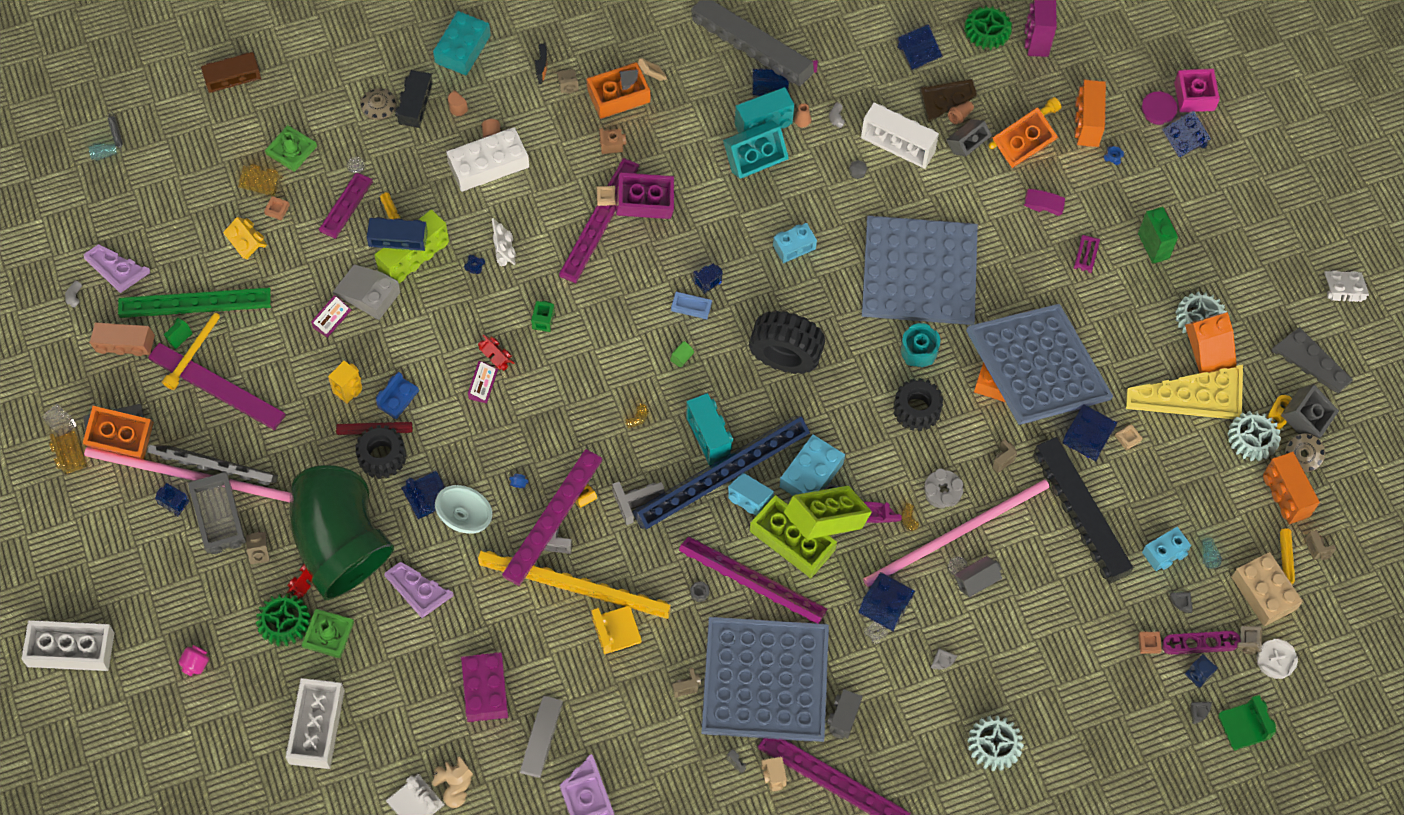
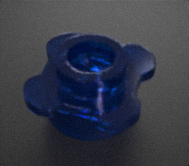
M470 255L468 256L467 264L464 265V269L472 274H480L483 265H485V259Z

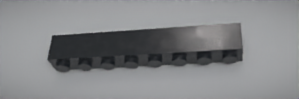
M1055 437L1036 445L1033 454L1037 464L1041 465L1046 480L1051 482L1054 494L1059 496L1062 501V508L1070 515L1073 527L1080 532L1083 544L1088 546L1091 551V558L1099 565L1102 577L1111 584L1130 575L1134 567L1058 438Z

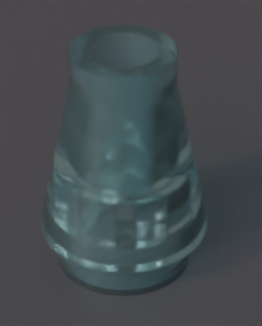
M93 143V145L88 146L91 160L98 161L112 155H117L115 144Z
M1206 538L1202 540L1203 564L1210 569L1219 567L1222 557L1214 543V539Z

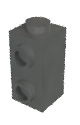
M988 556L954 574L959 590L968 597L977 594L1002 579L1000 564Z
M844 689L842 695H837L834 706L837 707L835 714L831 713L827 722L830 725L829 732L834 737L839 739L849 738L863 696Z

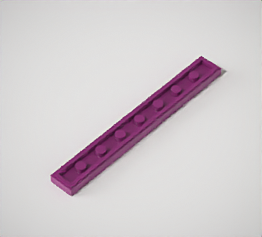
M625 158L622 159L608 186H615V196L619 173L636 174L640 164ZM616 205L596 206L563 265L559 277L577 283L616 212Z
M158 343L148 356L150 361L173 373L184 357L161 343ZM191 360L179 376L274 431L286 416L279 409Z
M763 738L758 746L759 750L773 758L782 757L783 764L870 815H911L908 811L785 739Z

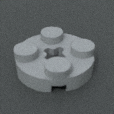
M944 469L936 470L925 481L924 491L927 501L937 508L955 506L963 494V481L951 471ZM939 486H946L949 491L942 493Z

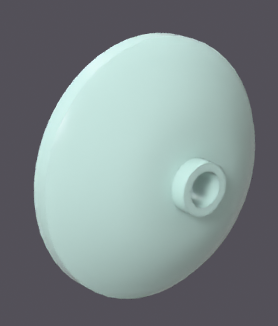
M452 485L442 489L436 497L435 509L439 518L453 530L462 533H478L486 529L491 522L492 509L489 502L482 494L472 488Z

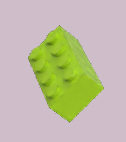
M432 209L418 219L426 222L428 233L425 251L382 248L374 254L379 272L401 283L408 274L415 272L423 262L430 260L438 250L444 249L449 242L447 225Z
M848 485L793 495L784 513L806 539L862 529L872 511Z
M775 495L752 520L750 532L809 578H812L835 552L837 541L829 535L806 539L784 513L788 504Z

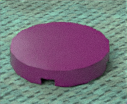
M1161 91L1148 94L1143 99L1141 106L1145 119L1157 125L1171 122L1175 118L1178 109L1176 100L1168 93Z

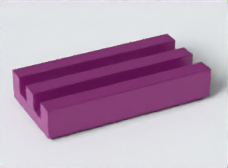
M1082 235L1073 269L1080 268L1081 271L1088 270V273H1092L1100 239ZM1087 240L1088 243L1083 263L1081 264L1079 263L1084 241ZM1092 242H1095V246H1094V250H1093V254H1092V258H1091V262H1090V266H1089V265H1086V263H1087V259H1088V255H1089L1091 243H1092Z

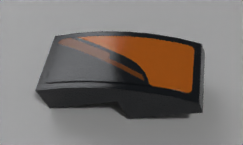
M546 43L539 44L540 59L535 60L538 85L543 83L547 72Z

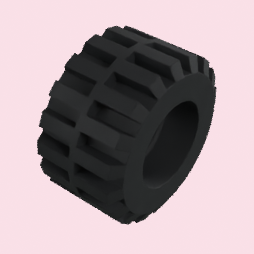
M918 378V381L910 379V383L904 382L903 387L900 386L898 392H896L893 405L894 416L897 417V421L899 423L903 422L902 426L905 428L908 426L912 431H914V428L922 431L923 428L927 430L930 429L931 425L934 426L940 418L943 407V396H941L942 392L940 389L936 390L937 385H931L929 380L924 382L922 378ZM919 399L924 401L928 408L925 410H915L908 402Z
M376 425L377 428L373 429V427H370L368 432L363 431L362 437H358L355 452L359 466L365 474L368 473L372 478L376 475L377 479L385 476L386 479L390 478V474L396 475L397 469L401 470L403 468L402 464L406 462V450L401 435L394 428L390 430L389 426L381 428V425ZM386 446L391 448V452L383 458H375L370 455L377 447Z

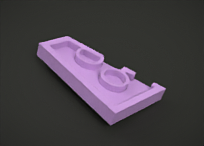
M99 244L83 254L84 259L120 293L150 273L149 268L141 267L130 259L126 260L118 256V253Z
M399 562L385 572L387 580L421 618L453 597L452 591L438 586V583L433 580L429 581L421 576V573L402 562Z

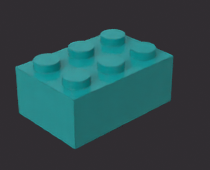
M457 11L433 50L435 63L467 76L491 36L489 23Z
M784 87L736 105L735 127L738 133L771 120L781 128L790 126L793 123L794 103L786 88Z
M772 120L723 140L731 171L739 179L789 159L781 127Z
M707 393L686 402V418L710 466L731 453V450H733L731 444L733 438L730 431L726 432L723 416L718 415L716 411L717 404L715 400L710 399Z

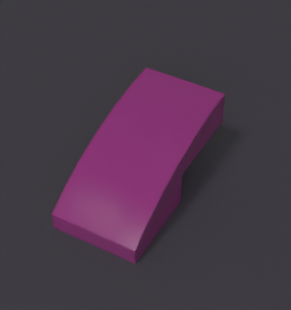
M1028 189L1026 191L1024 206L1037 212L1045 210L1057 216L1063 214L1064 197L1035 189Z

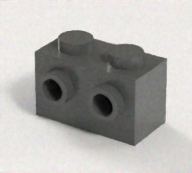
M971 119L946 140L954 155L967 156L992 135L985 121Z

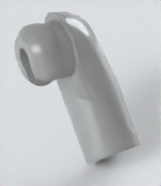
M835 103L829 113V119L834 126L836 125L838 128H841L845 124L840 115L843 106L840 103Z
M76 280L65 292V301L71 307H76L80 302L76 298V294L82 288V284Z

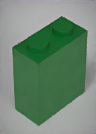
M1163 206L1146 211L1138 235L1152 264L1170 259L1178 235Z

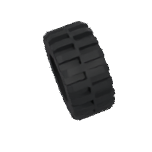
M768 311L760 315L755 322L749 340L751 353L755 355L758 361L761 360L763 364L769 365L775 370L778 369L785 373L791 372V374H805L814 370L818 366L825 345V336L820 327H817L814 322L808 321L805 317H800L798 314H791L787 311Z

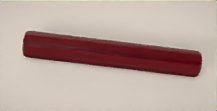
M412 422L337 424L336 433L337 435H362V432H368L370 427H373V429L377 428L376 425H381V428L389 426L390 430L394 428L397 433H412L413 424Z

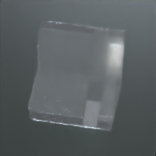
M57 403L42 416L46 424L61 438L77 426L73 418Z

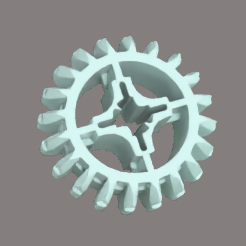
M1198 291L1196 295L1191 293L1179 302L1176 310V321L1179 322L1178 328H1183V333H1186L1185 324L1219 313H1226L1227 311L1224 310V305H1219L1220 299L1214 300V294L1208 297L1207 292L1201 295ZM1192 307H1196L1195 310H1192L1191 312H1187L1188 309H1190V308H1192Z
M1249 411L1246 415L1244 413L1240 414V418H1234L1233 423L1229 426L1228 436L1230 437L1228 442L1233 443L1231 449H1237L1236 455L1241 453L1243 454V459L1248 456L1250 461L1256 458L1259 462L1262 458L1266 460L1275 453V450L1279 447L1281 437L1279 436L1280 430L1275 429L1277 423H1271L1272 417L1267 419L1265 418V413L1260 416L1258 411L1254 415ZM1242 427H1248V429L1244 431V433H1240V429ZM1268 439V444L1261 447L1262 441Z
M991 716L987 717V722L983 718L980 719V725L974 724V730H970L969 735L971 737L967 741L971 744L968 750L974 751L971 757H978L977 764L984 762V769L991 765L992 771H995L996 766H998L1000 771L1004 769V765L1010 768L1011 762L1016 763L1017 757L1021 756L1022 752L1020 749L1023 748V744L1020 743L1023 737L1017 735L1020 731L1019 728L1012 729L1014 722L1008 725L1006 724L1007 718L999 721V716H996L994 721ZM993 730L991 736L980 737L983 732ZM1001 732L1006 734L1009 739L1004 738L1001 735ZM995 736H996V740H995V741H997V744H998L996 750H995V746L993 745L994 743H992L993 740H994V738H995ZM982 748L988 749L990 755H988ZM1011 749L1007 755L998 757L999 751Z

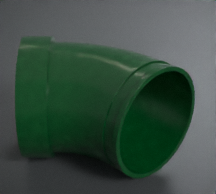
M333 465L310 467L300 472L294 478L289 510L291 530L299 555L312 575V584L325 600L337 598L361 584L387 561L394 550V545L381 529L374 527L368 512L370 492L366 481L352 470Z

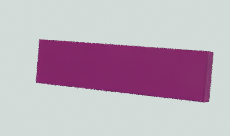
M356 172L320 226L319 231L336 239L372 185L373 180Z

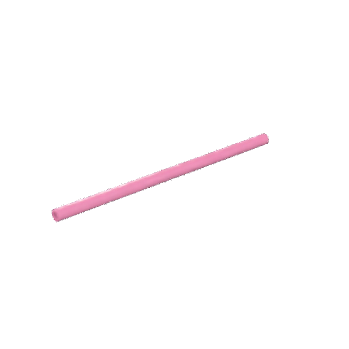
M86 447L84 455L87 457L193 481L213 476L91 447ZM230 479L232 490L290 502V492Z
M1045 479L872 573L863 578L865 585L869 587L1041 493L1049 488V483Z

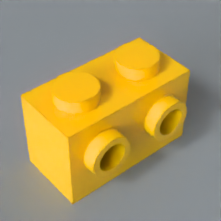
M343 361L328 378L333 394L348 404L353 397H357L361 393L362 384L358 368L352 363L348 364Z

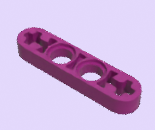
M1234 631L1170 634L1164 638L1162 649L1170 655L1234 651L1237 649L1238 642H1241V638ZM1209 637L1213 638L1216 641V646H1208L1206 639ZM1229 637H1231V640H1235L1233 645L1227 641ZM1186 640H1195L1197 644L1196 647H1188L1186 644ZM1169 641H1172V644L1177 645H1175L1174 648H1171V646L1167 644L1169 643Z

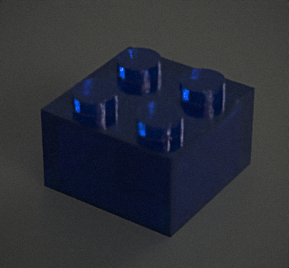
M1083 404L1068 429L1062 444L1096 462L1114 433L1118 422Z
M880 572L863 598L858 613L894 631L910 606L915 590Z

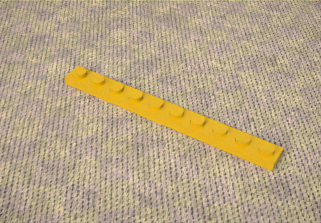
M480 551L478 560L480 566L504 572L512 557L506 556L504 558L492 551ZM533 565L525 577L529 580L624 607L630 606L631 609L669 619L671 613V605L664 600H651L643 594H630L625 589L616 590L604 583L595 584L586 578H574L569 573L563 572L560 574L554 572V570L548 567H543L542 569Z

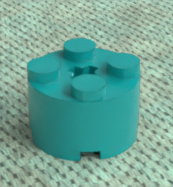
M924 323L913 324L903 334L900 351L907 365L926 367L935 362L941 339L939 333L930 328V325Z

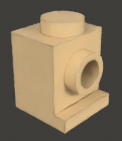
M782 757L762 760L761 769L766 770L763 771L765 783H769L771 791L783 789L786 786L787 778Z

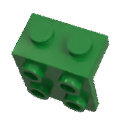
M1260 695L1253 696L1246 704L1218 714L1220 723L1233 750H1239L1270 740L1276 733V724L1273 719H1270L1267 712V704L1261 699Z

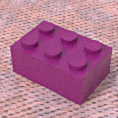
M1033 0V3L1029 5L1027 23L1024 25V34H1027V38L1024 41V49H1027V56L1049 57L1057 28L1056 0Z
M619 173L616 183V216L671 219L674 211V176Z
M502 652L461 657L467 721L476 722L509 718Z

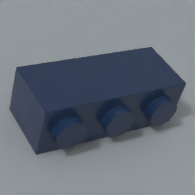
M376 217L369 218L366 238L369 247L425 251L428 230L426 222L421 220L408 221L399 218L393 220Z

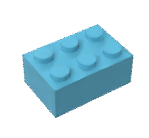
M812 434L781 476L779 487L791 495L824 490L844 464L845 454Z

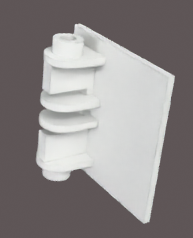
M492 218L497 263L500 266H505L510 261L513 265H516L514 258L516 253L512 247L513 236L511 232L507 231L501 223Z
M1355 271L1324 272L1330 289L1327 292V298L1331 299V301H1340L1341 299L1345 301L1347 296V301L1362 302V300H1366V296H1369L1362 273Z
M419 774L415 777L410 776L406 780L407 784L386 800L397 815H433L444 806V803Z

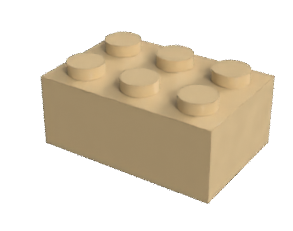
M1270 552L1237 568L1231 577L1264 627L1296 611L1303 602Z

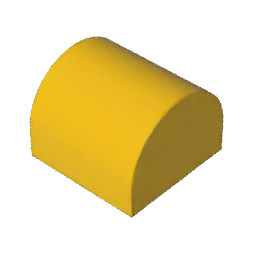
M588 483L575 502L579 508L597 499L595 491Z

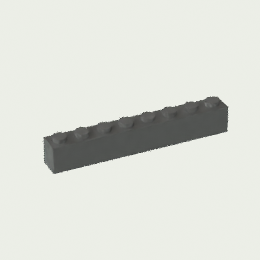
M700 0L691 8L692 19L697 25L703 26L710 33H714L723 41L729 42L737 50L745 52L750 58L758 60L763 66H767L776 74L787 78L789 82L795 83L800 87L814 74L813 61L715 1Z

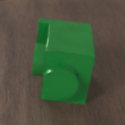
M536 301L531 319L532 329L551 332L555 304L549 301Z

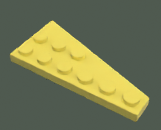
M1243 365L1230 369L1223 368L1210 373L1204 372L1171 381L1165 380L1157 384H1146L1128 388L1126 391V409L1224 419L1240 418V414H1242Z

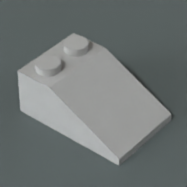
M354 264L334 289L333 294L380 320L400 294V287L398 281L388 275Z

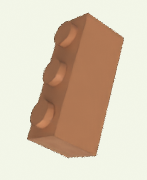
M95 323L89 343L96 352L101 354L111 352L118 355H124V353L135 356L150 355L155 334L149 326Z

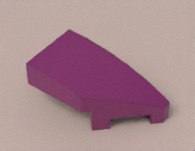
M864 501L872 511L866 523H888L902 520V516L900 514L897 515L890 508L888 502L883 504Z

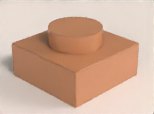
M272 196L264 213L267 216L282 220L290 206L289 202Z
M1139 632L1140 654L1161 653L1160 632Z

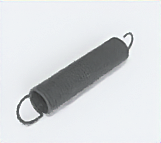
M113 114V116H108V123L116 147H120L121 151L123 142Z

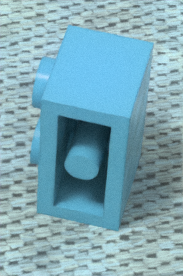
M807 223L796 225L786 232H779L773 239V247L783 263L815 250L817 239Z
M742 473L728 486V499L755 516L774 497L773 490L745 473Z
M1176 527L1145 545L1142 554L1155 571L1161 568L1165 570L1173 564L1172 561L1177 558L1178 560L1185 558L1189 554L1188 550L1191 544L1180 529Z

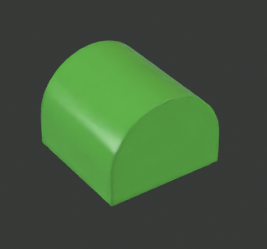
M685 341L682 342L672 353L670 361L678 367H682L694 354L693 348Z

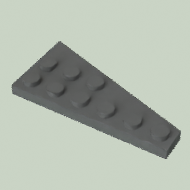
M149 445L148 453L160 455L162 459L179 460L178 463L184 465L197 464L196 468L217 469L221 470V473L227 472L228 475H240L239 478L251 480V478L258 479V483L264 485L276 483L278 475L170 445Z

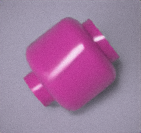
M196 645L186 647L178 661V664L183 667L181 671L189 676H192L193 673L201 674L209 661V657L206 655L208 652Z

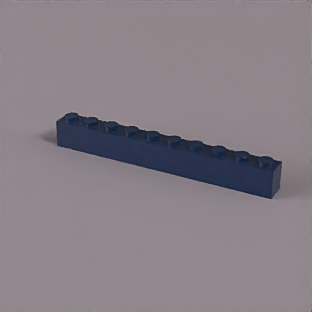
M794 416L633 510L632 513L640 528L648 529L810 434V431L802 416Z

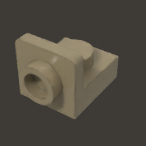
M575 69L557 72L561 93L579 91Z
M1005 439L1000 445L1002 452L994 458L992 468L997 474L1013 463L1017 455L1014 445L1008 443Z
M1317 530L1310 531L1304 539L1313 560L1329 559L1336 550L1335 545L1324 547V540L1322 536H1319Z
M689 668L690 680L680 679L675 684H672L674 698L698 692V685H701L698 673H694L693 668Z

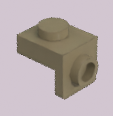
M266 532L246 535V550L251 565L270 561Z
M1241 626V642H1238L1237 645L1241 652L1253 655L1255 652H1262L1263 628L1259 626Z

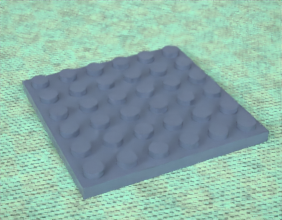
M867 216L862 317L974 325L978 224Z
M1060 304L971 325L966 329L1018 425L1110 401L1113 397Z
M709 617L701 734L824 742L829 624Z

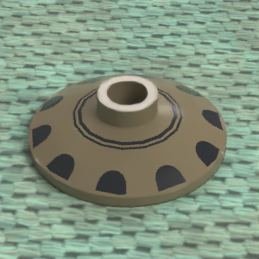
M382 88L368 91L360 102L363 114L373 120L388 118L394 113L397 105L395 96L390 91Z
M1299 434L1293 437L1286 446L1285 454L1294 452L1304 472L1314 471L1324 461V445L1314 435ZM1302 450L1308 451L1307 457L1301 455Z

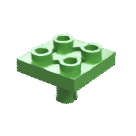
M287 125L268 146L265 153L295 172L314 151L317 143Z
M315 609L302 642V647L341 659L354 625V620Z

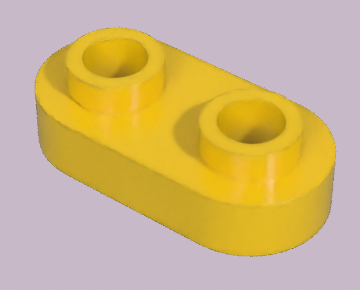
M1280 395L1273 403L1266 417L1267 419L1272 417L1271 423H1275L1273 419L1278 422L1275 429H1282L1287 422L1281 414L1292 400L1288 395Z

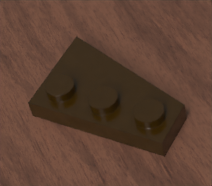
M973 79L920 88L928 123L948 113L952 107L976 98L977 95Z

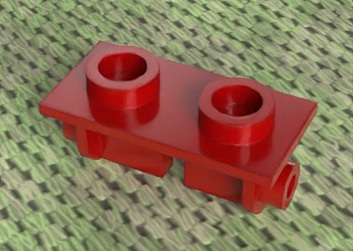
M483 335L486 340L478 343L479 350L487 358L494 354L495 356L490 361L499 370L505 371L508 368L507 364L509 362L515 364L511 359L512 354L505 348L502 350L498 346L500 342L496 338Z
M305 564L299 569L301 574L298 578L294 576L287 585L290 588L286 593L293 591V596L296 595L298 600L301 597L303 598L311 587L306 580L308 579L311 582L312 575L307 570Z

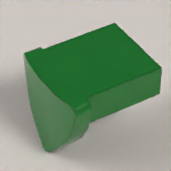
M178 317L173 321L174 325L163 334L171 347L175 349L193 335L188 324Z

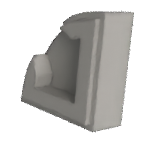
M938 649L931 668L938 670L948 668L955 662L957 656Z

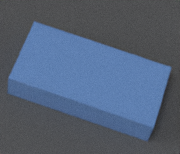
M676 292L671 311L708 319L712 300Z

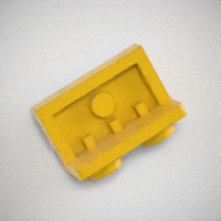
M236 217L223 232L243 259H248L258 247L265 248L267 246L264 236L255 230L253 222L248 218Z

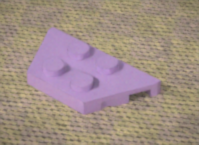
M591 754L580 767H577L572 772L569 778H566L560 784V790L569 815H614L595 760Z

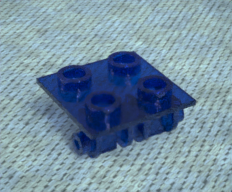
M929 24L898 37L899 43L897 47L899 50H903L911 70L943 57Z
M1194 110L1162 129L1179 158L1197 147L1206 148L1208 146L1207 142L1211 140Z
M437 471L417 480H413V478L407 479L405 481L406 485L401 487L417 519L419 520L435 512L436 497L445 488Z

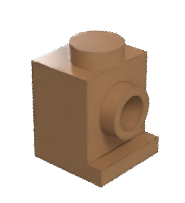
M599 129L602 154L623 152V145H626V135L622 134L621 129L605 131Z

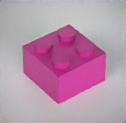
M1214 69L1178 70L1174 85L1180 113L1215 111L1220 98Z

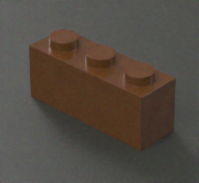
M253 52L243 53L239 56L225 58L224 60L210 62L201 66L209 93L261 79Z

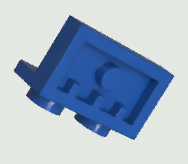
M398 372L389 379L387 387L378 393L376 397L377 407L397 420L419 392V388L405 380L402 373Z

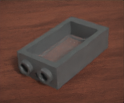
M227 472L188 482L206 552L218 554L223 549L229 547L236 549L241 547L243 543H246Z

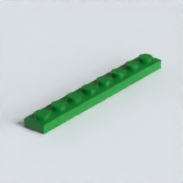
M270 288L118 298L119 318L271 308Z

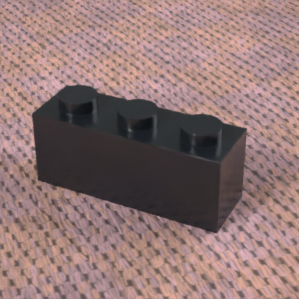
M410 70L409 76L405 78V90L401 91L400 106L396 107L395 117L398 118L400 125L420 128L433 86V79L431 73Z

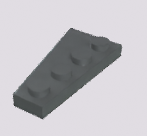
M1300 327L1271 350L1276 355L1280 354L1285 357V360L1290 364L1294 363L1302 368L1301 371L1306 374L1313 375L1317 378V381L1337 394L1353 381Z

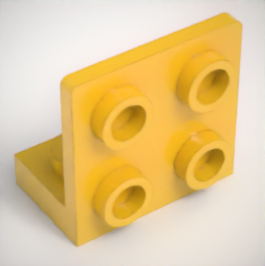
M630 606L603 614L600 613L599 608L591 610L592 621L603 654L642 642Z

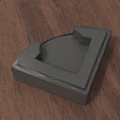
M638 70L620 72L622 90L629 89L637 81Z
M1191 592L1170 593L1171 602L1177 609L1185 613H1192Z
M1191 702L1192 724L1199 723L1208 716L1212 702Z
M732 749L727 754V760L742 774L746 770V765L738 759L739 754Z

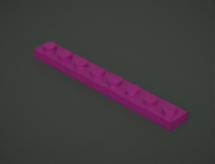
M587 449L584 450L502 573L503 578L520 587L601 464L602 457Z
M689 536L679 548V551L687 557L694 558L703 565L715 569L720 574L753 589L756 593L770 598L773 602L779 603L789 608L792 612L806 617L809 621L819 624L827 612V608Z

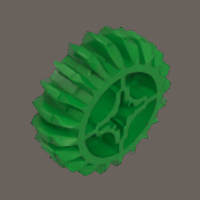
M987 5L984 8L979 6L977 10L973 9L968 14L964 24L966 38L970 39V44L976 43V48L982 46L983 50L985 47L991 50L992 47L998 49L999 45L1003 46L1009 40L1012 33V22H1010V16H1006V11L1000 12V8L996 10L994 6L988 8Z
M280 593L277 599L271 596V602L264 600L265 607H259L261 613L256 614L258 619L256 626L259 627V634H263L262 638L264 640L268 639L271 645L276 641V645L279 647L282 642L288 647V641L296 644L295 638L302 639L301 632H307L306 626H309L310 621L308 619L311 617L310 613L307 612L309 609L307 605H304V601L302 599L298 600L296 595L291 598L288 593L284 598ZM289 608L296 610L299 613V617L291 615ZM286 616L287 619L284 622H280ZM268 622L277 625L278 631L275 632L269 629Z

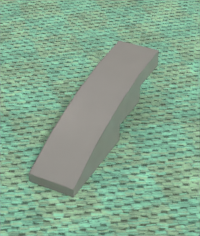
M543 696L520 770L521 774L541 777L551 748V741L557 727V720L563 700Z

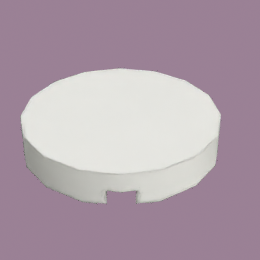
M1281 639L1264 642L1262 652H1258L1256 656L1257 664L1261 671L1275 679L1291 675L1298 663V657L1293 646Z

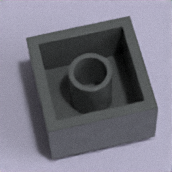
M1313 384L1299 388L1281 416L1298 434H1311L1321 438L1339 410Z

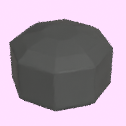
M860 160L852 162L849 167L851 177L856 179L865 177L867 172L865 162Z
M702 581L694 582L690 588L691 598L696 602L705 601L709 596L708 585Z

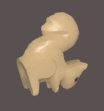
M460 756L457 758L458 764L455 767H452L448 762L445 763L447 770L438 766L435 769L434 780L432 781V785L435 787L444 782L448 783L449 787L443 794V800L451 808H458L466 801L467 793L465 790L469 787L471 778L474 775Z

